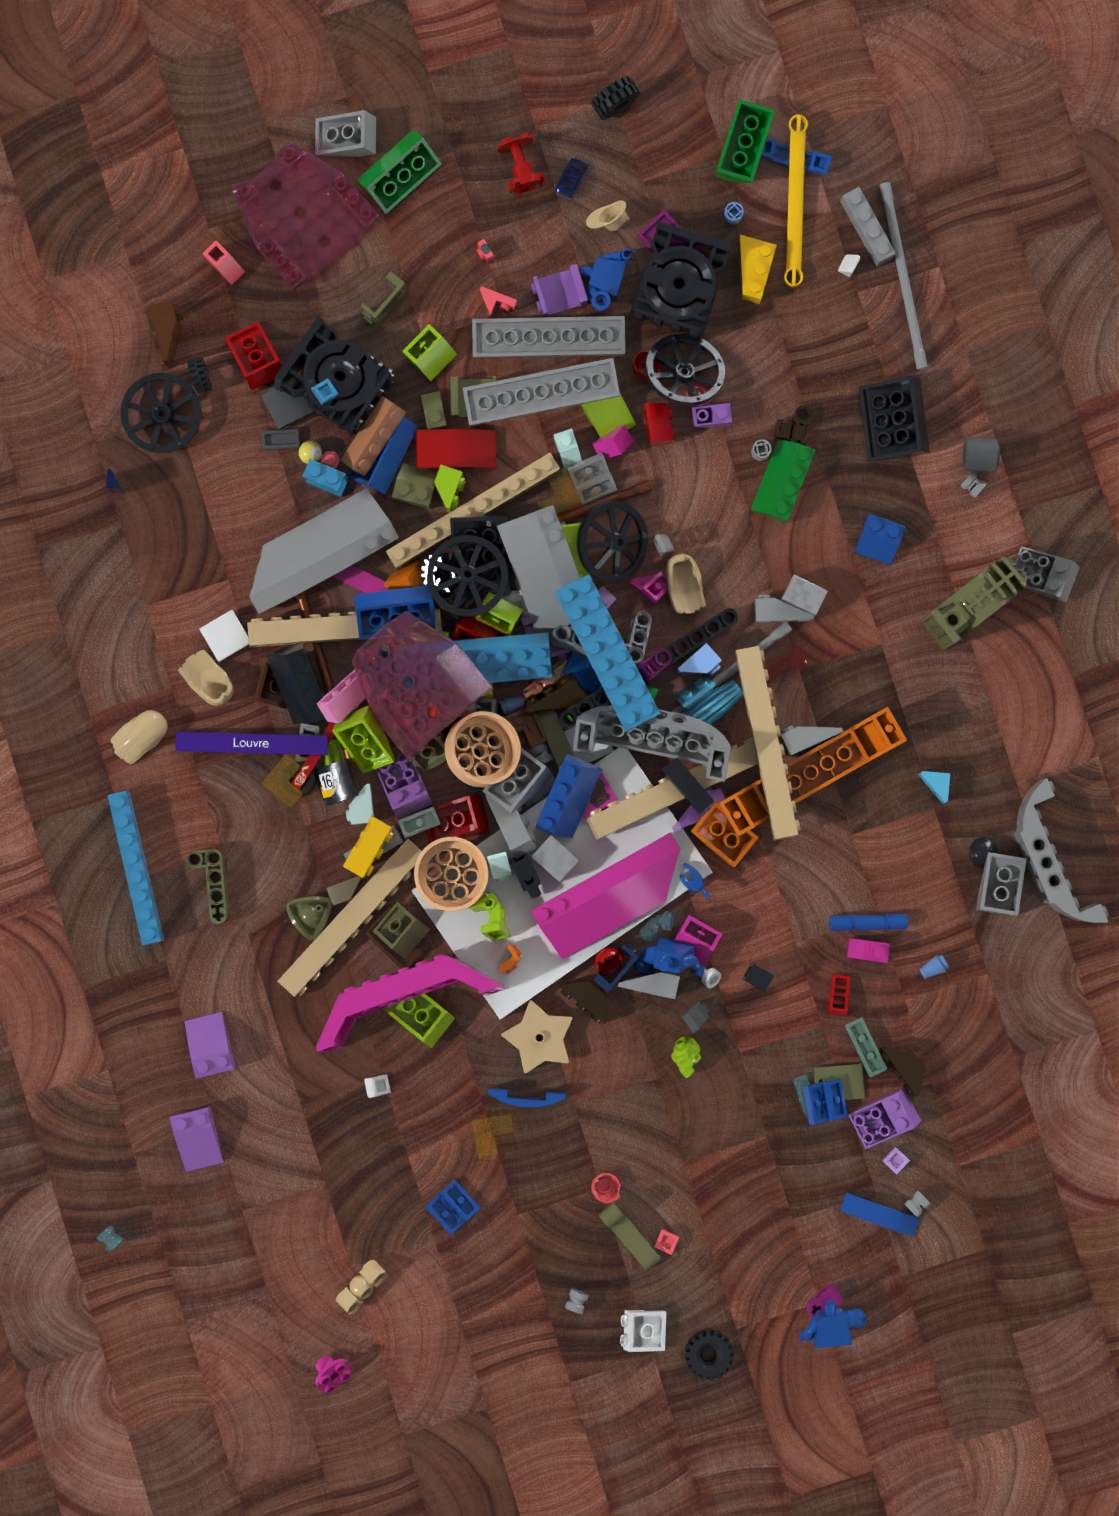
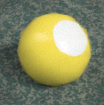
M306 441L299 448V457L306 464H308L309 459L318 462L323 455L321 445L315 441Z

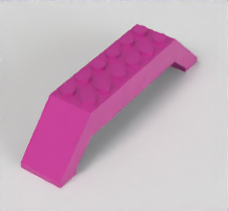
M441 954L433 957L434 961H421L416 963L414 968L409 969V967L397 970L398 974H385L380 976L378 981L373 982V980L363 982L362 987L355 988L353 986L344 989L345 993L339 994L316 1045L317 1052L329 1053L346 1047L345 1040L356 1018L461 981L478 989L479 994L487 996L505 990V985L466 963L449 957V955Z

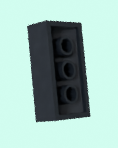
M301 641L266 654L293 724L315 723L326 719L316 704L324 695L303 642Z

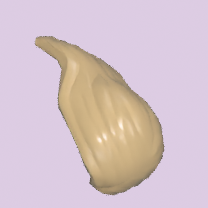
M687 554L673 556L668 560L665 570L671 604L674 611L678 614H693L700 607H706L700 570L691 556Z
M205 650L196 652V655L192 654L185 660L186 663H183V668H179V673L188 685L207 703L214 706H222L231 699L234 690L230 678L225 670Z
M147 710L122 726L111 738L115 754L129 764L135 763L146 752L159 744L167 731V721L157 711Z

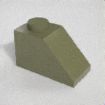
M440 391L421 395L427 429H447Z

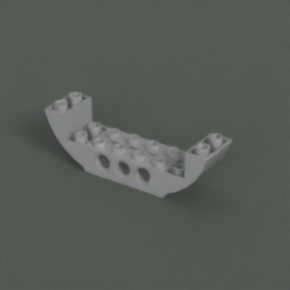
M1048 779L1039 780L1030 788L1021 803L1017 816V831L1014 832V836L1023 857L1027 858L1026 864L1043 904H1049L1062 915L1077 921L1107 923L1109 914L1106 907L1101 904L1093 903L1078 910L1080 905L1076 897H1072L1070 892L1072 886L1068 879L1065 880L1063 872H1065L1064 867L1055 857L1057 854L1053 843L1050 844L1047 838L1049 832L1046 826H1042L1040 822L1042 818L1038 808L1034 807L1035 804L1054 797L1055 787L1052 781H1048ZM1035 841H1038L1039 848L1037 850L1034 848ZM1043 858L1047 862L1045 867H1043L1041 863ZM1051 876L1054 878L1053 885L1049 883V878Z

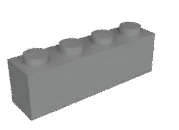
M860 187L843 195L840 202L875 266L878 267L893 259L896 253Z
M485 794L514 857L517 859L536 849L534 841L537 839L533 831L527 828L530 824L526 816H522L520 813L523 810L520 806L513 813H510Z

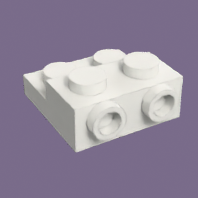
M625 1310V1315L621 1316L624 1335L620 1337V1344L623 1346V1349L628 1352L665 1351L666 1311Z

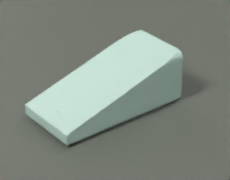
M434 806L398 820L405 839L440 825Z

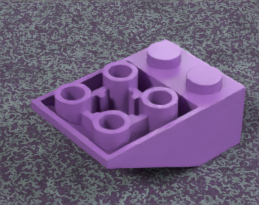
M403 752L394 755L395 762L376 769L392 810L398 820L433 805L417 766Z
M904 1087L888 1093L848 1114L865 1149L914 1129L921 1122Z

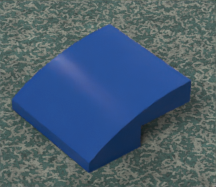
M571 651L567 657L569 660L560 676L573 672L582 687L594 693L600 681L587 655Z
M841 1079L803 1086L809 1125L848 1117Z
M455 1179L424 1206L449 1235H452L480 1209L479 1205Z

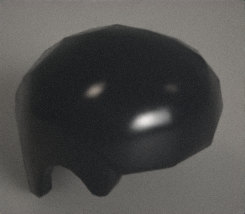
M977 838L970 846L969 859L975 866L984 868L988 852L998 854V846L990 838Z

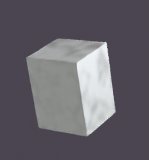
M793 575L780 601L810 613L815 617L828 591L797 575Z
M552 835L531 856L559 882L579 861Z

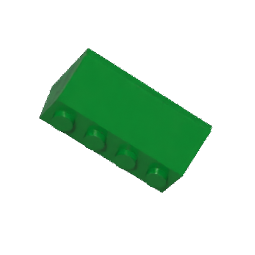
M739 99L715 177L733 183H753L775 110Z
M412 130L359 177L357 182L375 204L387 214L441 166L442 163L425 139Z
M778 439L750 510L786 524L815 450L799 443Z

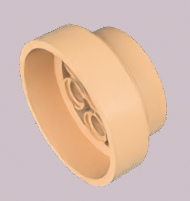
M479 711L465 716L454 724L445 741V756L451 771L462 782L474 787H490L505 780L514 772L520 760L521 745L517 732L505 718L496 713ZM472 730L478 733V738L472 735ZM489 738L494 740L495 746L490 745ZM457 740L463 743V748L457 745ZM474 749L479 750L480 757L475 755ZM491 757L497 760V765L491 762ZM460 759L465 762V768L460 765ZM477 768L482 770V776L477 774Z
M445 837L430 843L420 853L415 864L414 880L418 892L428 904L444 911H460L472 906L482 897L488 885L489 868L483 853L474 844L458 837ZM444 851L450 853V860L448 862L440 860V854ZM464 853L468 854L469 862L462 865L459 862V856ZM431 867H436L439 870V874L435 878H431L428 875V870ZM451 869H455L458 872V877L455 880H450L447 877V873ZM470 871H474L477 874V880L472 883L466 878ZM441 884L446 887V893L443 896H439L436 893V887ZM458 887H463L466 891L465 896L462 898H458L455 895V890Z

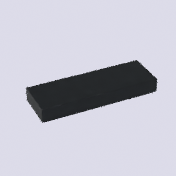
M677 757L661 770L698 814H701L715 802Z

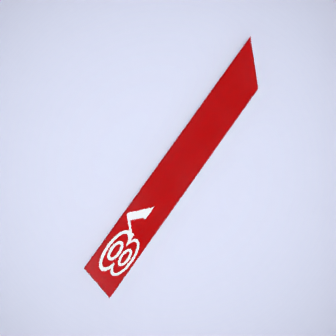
M333 722L329 723L322 736H329L328 745L335 735L332 732L335 725ZM321 755L308 756L291 782V785L297 791L300 790Z

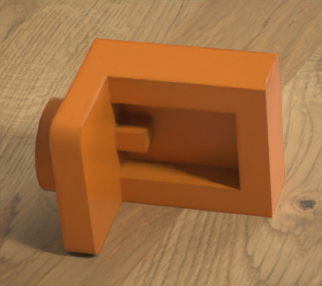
M511 944L507 945V948L513 956L498 966L501 973L506 971L509 974L517 968L515 964L521 960L519 956L522 953L516 945L512 947Z

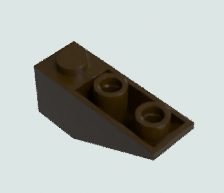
M571 672L561 676L557 682L546 685L539 693L528 696L526 701H524V706L527 712L567 708L586 698V693L574 673Z

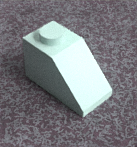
M572 429L554 434V441L566 474H568L567 467L582 461Z
M366 784L358 793L359 795L350 803L349 810H346L347 821H351V825L368 823L370 816H374L371 784Z
M507 852L487 856L493 879L497 878L498 882L508 880V875H512Z

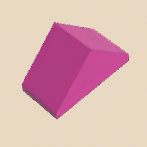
M622 425L591 444L597 454L602 452L604 458L607 459L621 455L634 441L626 426Z

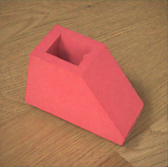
M217 241L202 253L205 259L231 285L245 273L242 267Z

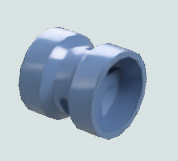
M731 202L726 206L724 212L726 223L729 225L740 223L744 213L742 205L738 202Z

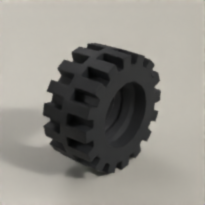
M203 357L187 361L190 377L197 394L212 390V383Z

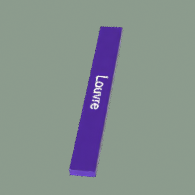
M176 732L175 751L328 755L329 736Z

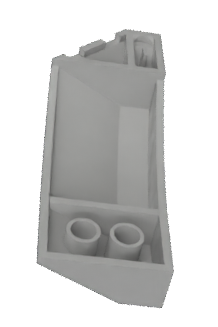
M365 488L318 516L264 544L249 598L258 614L353 565L398 539L399 536L388 517L368 489Z
M550 505L498 525L499 534L520 587L535 634L548 633L550 640V634L557 626L565 625L572 627L555 591L580 579L554 506ZM557 632V637L564 639V636Z

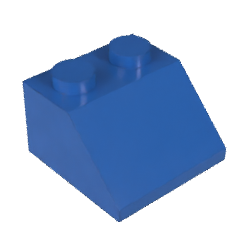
M869 514L866 517L854 553L891 565L906 526Z

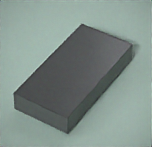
M300 429L261 431L262 450L299 449L301 446Z

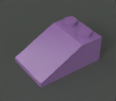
M222 1012L184 1021L196 1079L236 1068Z
M210 1106L170 1117L173 1134L186 1172L224 1162Z

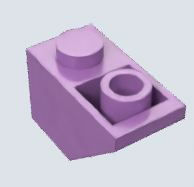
M730 403L692 407L694 427L716 428L731 426L732 424Z

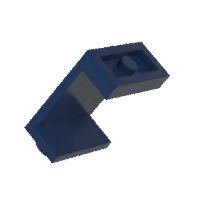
M629 943L627 946L622 944L620 947L632 957L610 983L599 973L593 978L607 992L614 987L638 958L636 955L638 951Z

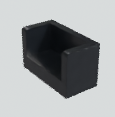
M751 963L742 980L765 992L774 975Z

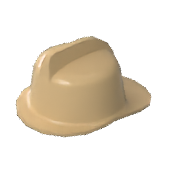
M617 201L595 210L588 216L586 225L592 229L605 227L609 231L620 229L630 222L625 211L626 202Z

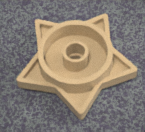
M529 1001L522 1022L501 1034L502 1037L519 1049L524 1073L529 1072L544 1061L569 1063L563 1039L570 1026L572 1017L548 1015L534 1001ZM538 1034L543 1036V1040L540 1042L536 1040V1035Z

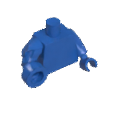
M626 248L623 251L609 253L596 258L594 267L582 265L580 276L590 278L587 287V297L591 301L593 308L597 311L608 309L611 302L610 298L617 300L627 262L625 260L629 262L634 261L633 258L629 257L630 253H635L633 250Z
M664 938L659 939L657 946L644 948L634 962V969L641 973L651 972L654 964V968L662 972L669 971L674 973H681L686 968L691 967V974L702 977L705 967L701 966L696 956H694L695 945Z
M828 1300L825 1302V1310H817L815 1317L810 1320L806 1329L799 1332L800 1343L804 1340L811 1343L812 1338L815 1348L852 1345L849 1327L853 1330L861 1329L865 1326L867 1318L861 1309L854 1308L846 1311L842 1308L836 1309V1301Z

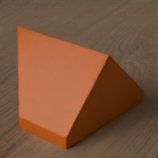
M420 559L392 573L384 583V587L395 590L423 586L424 581L421 576Z

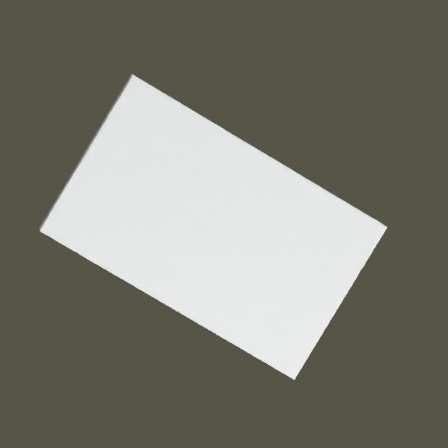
M619 747L594 764L603 769L602 773L615 794L618 803L625 801L624 797L633 792L636 795L642 793L641 789L651 784L628 749ZM546 797L522 814V816H526L530 824L527 826L528 830H532L537 839L534 841L537 848L529 852L528 855L540 879L541 884L538 887L542 894L531 899L528 891L523 892L510 862L514 855L510 851L501 829L478 844L476 847L483 853L489 868V880L484 894L493 892L504 904L507 928L510 930L511 938L491 941L481 933V926L487 925L489 921L488 911L473 912L469 907L460 911L440 910L428 904L418 892L417 887L412 890L457 958L505 985L506 989L489 996L483 995L499 1019L508 1015L687 891L688 889L681 882L680 874L687 880H691L693 875L683 866L684 863L696 868L703 879L713 873L683 828L673 831L672 828L678 821L668 807L596 840L587 822V818L590 816L585 819L582 816L573 838L553 836L579 860L559 882L531 857L550 836V834L535 828L548 798ZM671 832L680 847V852L666 902L562 959L539 927L531 910ZM507 852L512 875H508V880L498 882L497 878L493 879L487 856ZM468 854L459 857V862L462 865L467 864L470 860ZM449 870L447 877L450 880H455L458 877L457 870ZM470 871L466 878L471 883L475 882L477 874L474 871ZM439 872L433 875L431 878L437 877ZM527 876V877H525V880L528 881V880H530L532 877H531V876ZM442 884L438 885L436 893L439 896H443L446 893V887ZM463 887L456 888V897H464L466 894ZM511 944L512 947L516 945L522 953L519 956L521 960L515 964L517 968L509 974L506 971L501 973L498 966L513 956L507 945Z

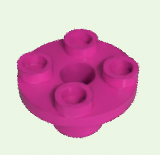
M323 1356L317 1361L315 1366L319 1372L315 1384L320 1391H325L327 1394L332 1393L342 1382L348 1381L352 1375L350 1373V1364L345 1359L333 1361L330 1356Z

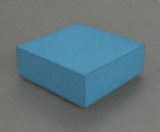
M328 378L311 389L322 406L339 395Z

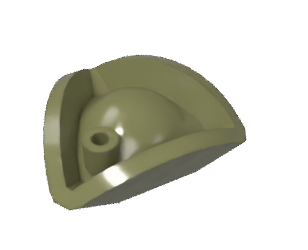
M302 897L288 902L286 910L296 929L307 939L315 940L327 922L332 902L327 897Z

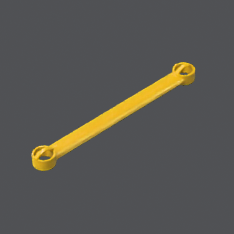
M794 115L788 125L790 131L787 254L784 282L792 288L799 286L803 280L801 262L805 132L808 126V121L803 115ZM794 119H797L796 131L791 127ZM801 120H803L805 124L804 130L800 131ZM790 271H792V284L786 278ZM796 271H797L798 274L800 275V281H799L797 284H796Z

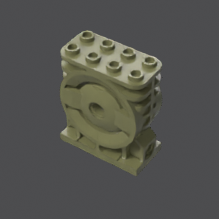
M1002 556L920 620L943 650L955 644L961 637L1027 587V578L1023 573L1017 572L1014 568L1016 565L1010 557Z

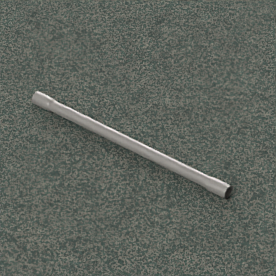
M890 182L880 184L879 188L885 207L892 246L896 253L895 261L914 349L917 370H923L928 368L916 316L893 203Z
M784 622L756 646H759V650L764 652L775 642L780 641L789 634L792 628L787 622ZM737 661L711 680L716 685L713 687V690L739 671ZM679 705L671 712L683 714L687 708Z

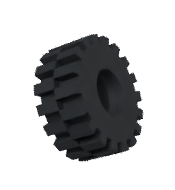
M629 75L624 76L598 92L597 96L592 98L591 105L600 119L606 120L629 107L632 102L637 100L636 98L640 96L641 92Z
M703 1329L699 1333H694V1336L689 1338L688 1344L685 1347V1359L689 1370L697 1378L700 1377L701 1380L709 1379V1381H714L715 1378H722L721 1376L723 1374L726 1375L729 1368L731 1369L732 1361H734V1351L730 1341L718 1330L716 1332L713 1329L707 1331ZM706 1347H712L716 1350L717 1356L715 1360L707 1362L702 1358V1351Z

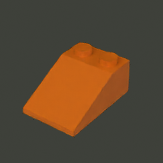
M716 801L712 803L691 830L697 838L732 867H736L759 838L750 830L738 837L721 806Z

